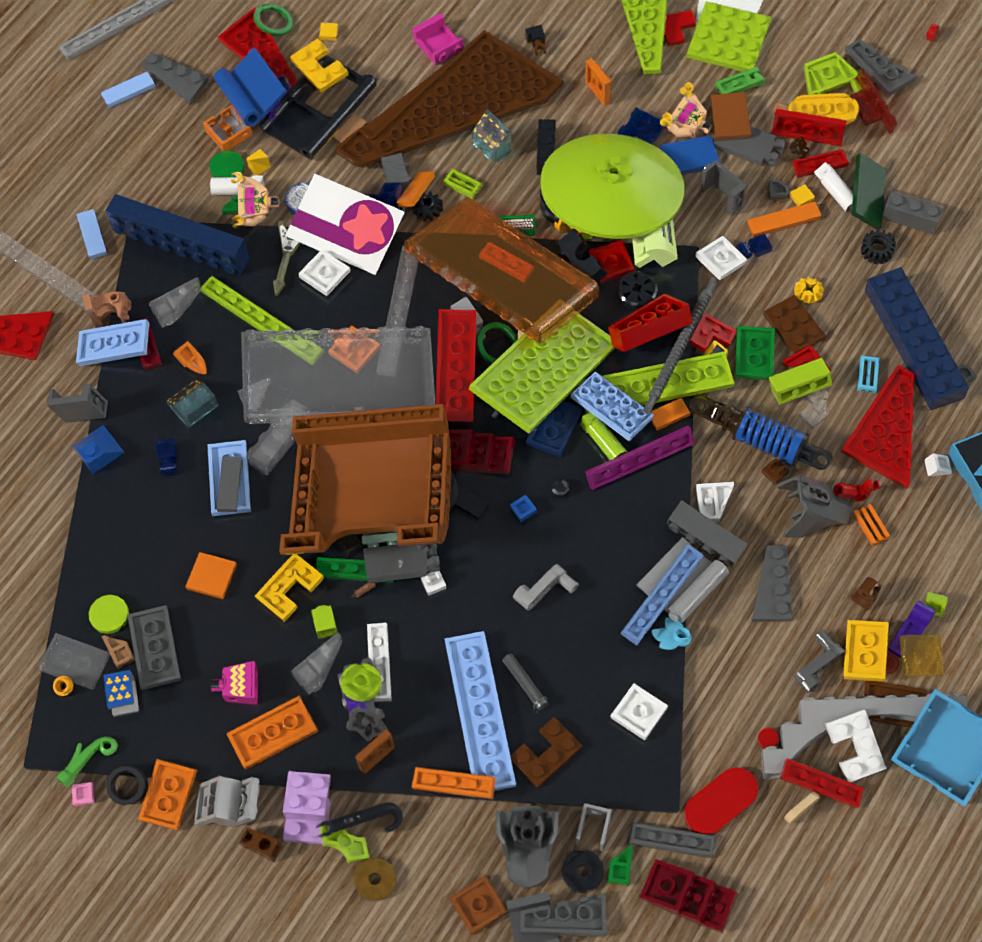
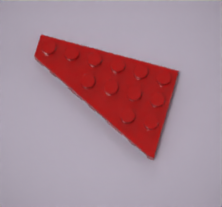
M897 365L842 448L841 453L908 489L911 483L915 373Z

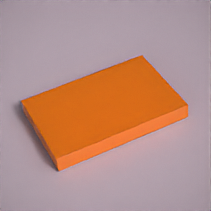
M157 759L138 820L179 831L197 770Z

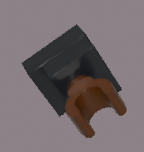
M542 25L526 28L525 39L527 43L531 42L532 47H535V55L538 56L539 49H542L544 54H546L545 34Z

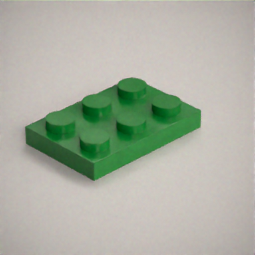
M737 326L735 378L769 380V377L773 376L775 328Z

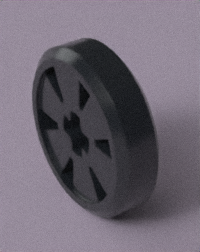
M629 272L621 277L618 282V299L624 306L630 309L638 310L657 297V283L651 275L645 272ZM638 288L640 292L637 293V291H634V289Z

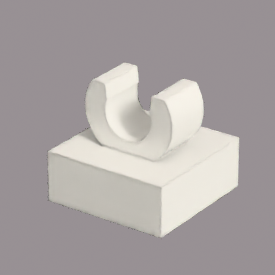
M440 571L427 573V576L421 577L428 596L447 589Z

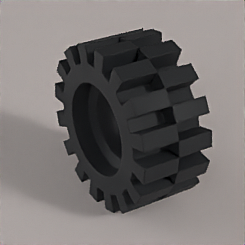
M876 229V232L871 230L870 234L866 233L861 245V254H864L863 258L865 260L869 258L868 262L870 263L873 260L874 264H877L878 261H880V264H883L884 261L887 263L889 258H892L896 241H894V236L890 237V232L885 234L886 230L880 232V229ZM873 243H880L885 249L876 250L871 245Z

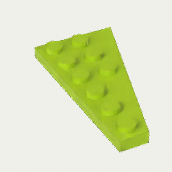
M622 0L644 74H661L668 0Z

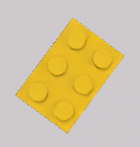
M848 620L844 679L885 682L889 622Z

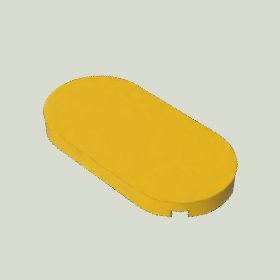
M847 94L801 95L794 98V101L789 104L788 110L847 120L846 125H848L857 118L859 105L855 99L850 98Z

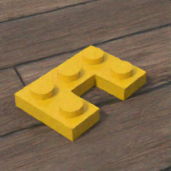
M317 38L290 56V58L316 89L322 93L349 74L348 70L338 60L325 69L322 68L317 61L329 52L326 46Z
M293 554L255 597L285 622L298 608L294 602L285 596L288 590L298 581L307 590L312 592L324 579V576L300 556Z

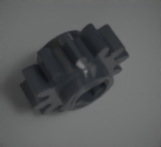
M432 191L428 195H425L424 192L415 206H412V212L416 214L417 219L423 217L424 222L427 218L433 221V216L439 218V212H443V200L439 199L438 194L432 196Z

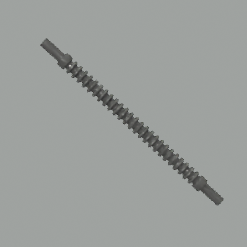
M712 277L706 289H703L691 312L693 323L684 326L676 344L672 348L654 386L649 392V399L643 409L644 413L649 414L655 402L660 399L673 370H675L685 347L689 343L704 310L713 296V290L718 282L716 277Z

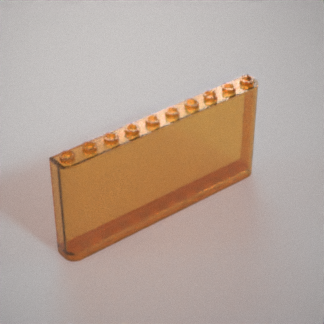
M469 197L461 200L404 242V250L408 254L417 258L435 273L440 274L448 282L453 283L461 291L466 292L474 300L479 301L539 344L599 297V287L593 279Z

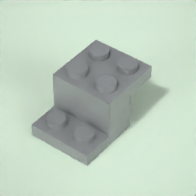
M218 776L199 784L194 825L204 826L209 823L236 827L255 820L258 812L257 797L260 792L259 779L251 777L238 781Z

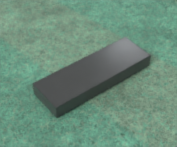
M222 457L217 500L218 512H237L242 468L241 457Z

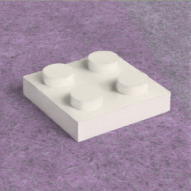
M724 236L699 250L695 256L719 280L733 273L747 262V259Z
M322 249L299 273V278L328 296L348 275L350 267Z
M633 683L611 714V719L643 740H646L667 710L668 705Z

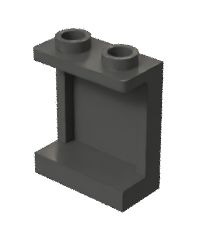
M91 384L83 385L82 395L62 397L54 389L49 390L47 406L66 423L106 418L108 401Z

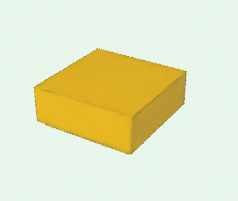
M321 23L320 40L337 41L338 23Z
M805 184L791 191L789 195L797 206L810 203L815 199V196Z

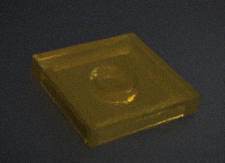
M940 635L899 636L903 677L944 675Z

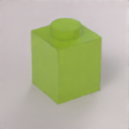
M321 605L311 610L318 639L338 634L331 605Z

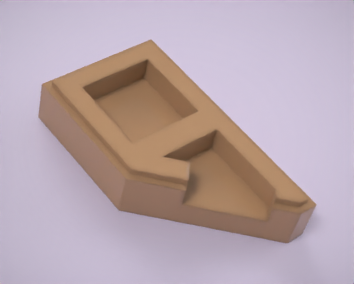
M106 635L102 636L117 669L135 661L127 641L113 639Z

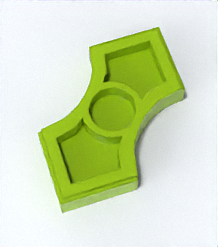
M324 826L319 827L320 834L326 832V828ZM345 829L322 838L323 847L338 849L346 857L348 863L366 861L370 858L365 838L355 837Z

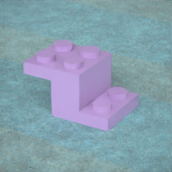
M288 772L283 814L286 818L283 836L285 842L323 845L322 838L319 837L320 829L316 828V826L323 821H329L331 807L328 799L330 775Z

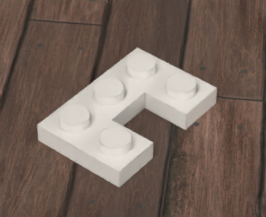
M865 709L825 723L832 743H837L851 737L858 756L839 762L845 781L852 782L886 769Z

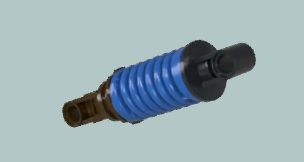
M700 395L690 402L689 407L692 413L714 424L721 425L724 431H731L733 433V440L745 441L746 445H752L755 449L759 448L760 451H765L768 455L772 454L775 458L779 456L780 460H786L792 467H796L799 461L818 470H824L833 461V456L829 451L809 443L810 434L801 433L799 430L794 431L792 427H789L786 431L787 425L782 424L781 428H779V421L772 425L774 422L772 418H769L766 422L767 416L762 415L759 419L760 413H753L752 409L748 406L743 411H740L734 405L730 408L726 404L704 395ZM697 400L703 402V410L697 408ZM818 456H825L827 464H821L818 461Z

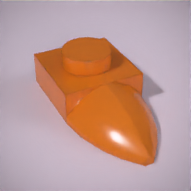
M188 341L174 351L173 355L185 368L188 367L199 374L205 375L207 373L206 364L202 356Z

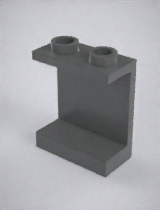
M717 160L707 164L703 169L701 191L704 193L712 185L716 186L728 196L726 212L733 216L744 206L747 185Z
M548 892L506 901L514 942H559V938L554 935H520V911L545 905L550 906Z

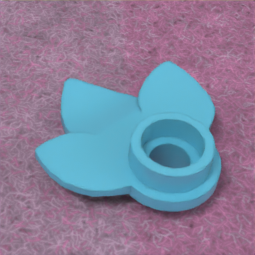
M668 617L665 619V628L651 631L653 637L660 642L659 647L662 649L672 650L678 646H687L691 642L689 630L684 628L681 622H674Z

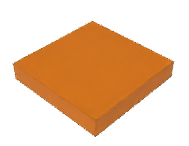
M199 552L186 584V589L224 599L237 563Z

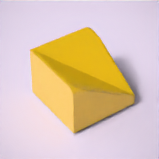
M261 149L247 158L248 167L256 176H259L271 167L268 156Z

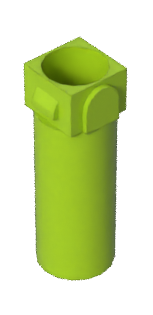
M591 412L582 416L580 426L586 433H589L609 460L628 453L603 421Z

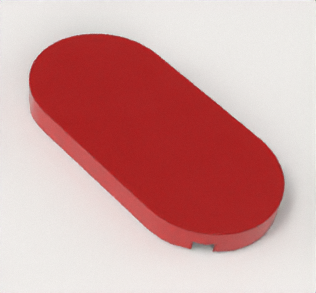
M736 767L724 771L687 802L685 821L688 827L695 833L707 835L720 831L754 803L758 794L756 778L752 773L743 768Z

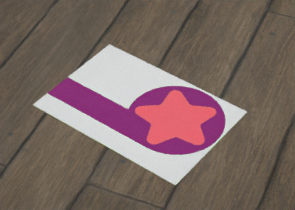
M314 174L285 236L319 251L323 249L333 257L375 275L405 212Z

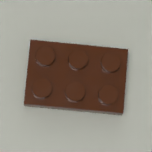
M795 295L763 312V316L775 328L776 333L792 354L810 344L814 346L826 338L825 333Z

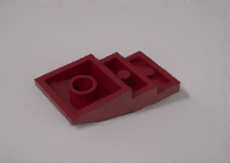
M449 430L452 470L488 474H510L515 445L514 437H495L493 433H474L473 430Z
M655 859L639 898L674 915L723 934L738 893L737 891L717 885L715 881L697 876L693 871Z

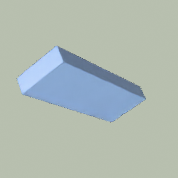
M145 72L101 92V95L107 106L111 108L154 88L155 84L148 72Z
M94 209L76 214L90 260L108 255Z

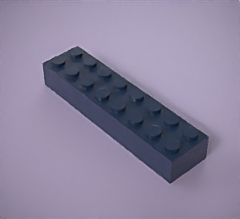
M118 194L114 195L105 210L112 230L115 233L127 235L133 240L144 241L150 246L161 247L165 251L175 252L181 257L192 258L198 263L209 264L212 268L223 269L229 274L241 275L250 259L245 240L241 237Z
M902 267L868 278L865 292L907 369L915 373L914 381L930 411L965 399L969 386Z

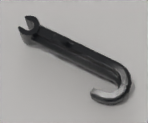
M385 802L330 821H323L317 824L316 828L322 826L326 828V832L319 835V837L324 838L332 833L392 814L395 818L394 823L384 829V832L388 833L401 825L403 813L395 803Z

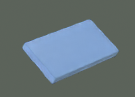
M594 372L571 393L570 398L628 441L639 433L654 417V414L651 412L649 414L644 413L643 406L597 372Z

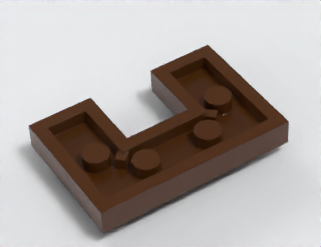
M555 717L539 730V733L552 745L539 758L525 744L510 755L511 762L537 789L582 749V745Z

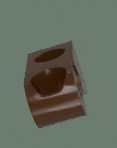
M867 577L854 593L851 600L868 611L877 599L881 585L875 579Z
M250 828L245 830L239 842L242 847L274 863L283 847L278 839Z

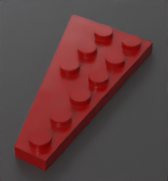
M254 7L218 36V41L241 60L253 48H256L289 92L298 80L286 63V59L279 51L271 34L262 31L254 21L256 8Z
M53 311L0 316V354L36 361L53 320Z

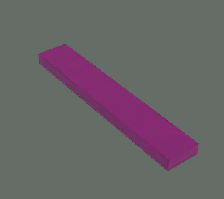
M689 426L681 428L585 471L589 487L592 490L694 445L691 428Z

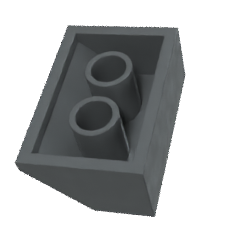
M892 189L882 219L934 235L945 204Z

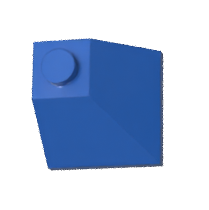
M104 425L72 446L92 474L124 453L123 449Z

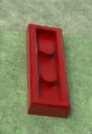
M844 149L793 160L792 166L797 178L814 175V172L825 162L830 164L834 170L848 167L849 162Z

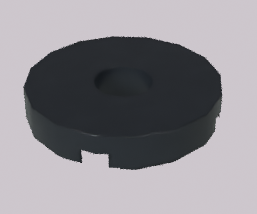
M574 851L563 862V881L574 892H592L598 888L603 880V863L591 851ZM585 866L588 868L589 873L587 876L582 877L577 874V869Z

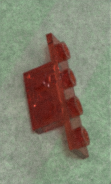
M862 68L859 70L856 79L863 90L851 94L850 98L857 101L859 105L858 114L866 126L881 120L889 134H891L897 126L896 118L890 113L887 103L882 100L879 90L871 81L870 75Z

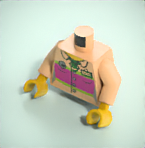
M687 82L685 87L683 86L680 89L681 94L687 95V98L684 97L672 115L665 113L660 120V124L662 126L667 125L668 131L678 138H695L699 131L709 134L712 129V124L706 122L707 111L696 95L692 93L693 85L690 82Z
M240 172L232 173V175L237 176V180L232 179L231 183L236 184L240 182L238 184V215L232 218V220H237L238 223L234 224L233 227L238 228L241 225L256 226L264 221L265 217L269 216V207H279V197H269L267 188L255 179L242 176Z

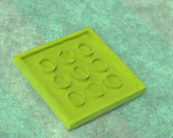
M706 1L686 58L742 72L752 69L757 63L771 17Z

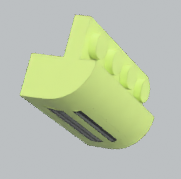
M673 219L652 233L632 238L635 265L639 268L652 260H655L663 267L678 259Z

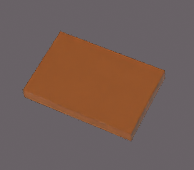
M746 93L710 95L715 141L751 138Z

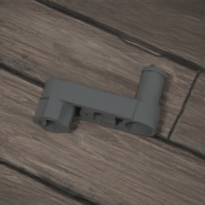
M825 630L820 631L815 636V639L826 650L825 653L802 668L794 676L807 693L813 691L821 684V680L816 675L845 654L843 648L837 642L835 643Z

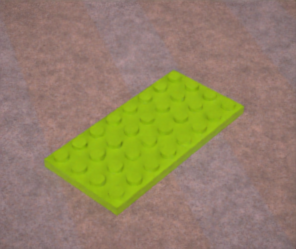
M559 300L470 384L469 390L530 434L615 347L612 346L610 335Z

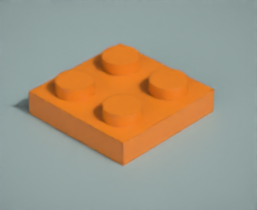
M590 58L586 60L585 83L605 106L610 103L612 82L610 77L604 74L601 66Z

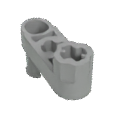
M556 564L531 589L526 585L520 586L514 593L513 599L526 610H530L555 584L559 583L569 593H573L579 586V583L574 581L561 566Z

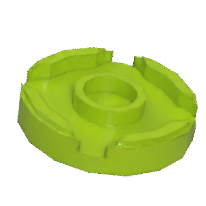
M102 596L91 605L89 620L92 626L100 633H116L122 626L126 625L129 608L124 600L118 596Z
M356 663L344 670L341 675L340 685L343 693L348 698L363 702L371 700L378 695L381 690L382 680L380 672L375 667L366 663H362V665H357Z

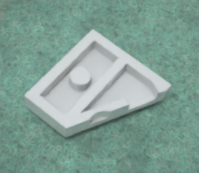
M734 482L696 484L699 512L714 522L720 521L733 490Z

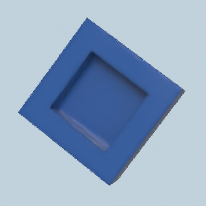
M526 495L510 504V509L520 522L537 513L536 507Z

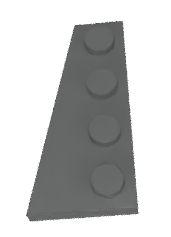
M860 39L845 47V52L887 96L892 95L916 80L915 75L906 73L903 67L894 65L888 57L879 55L876 49Z
M152 52L142 62L144 70L157 80L160 79L166 87L174 90L179 97H183L190 105L209 81L208 76Z
M786 545L766 547L752 622H792Z
M605 893L589 898L588 896L579 898V900L570 902H559L552 906L545 905L520 911V935L606 937L607 934Z

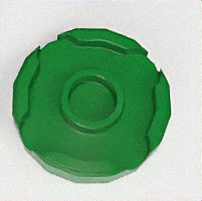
M234 151L219 152L214 155L209 164L213 177H237L232 175V173L240 172L243 174L245 169L243 158Z

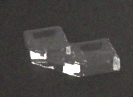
M825 389L804 396L811 405L800 412L799 417L811 429L826 419L828 392Z

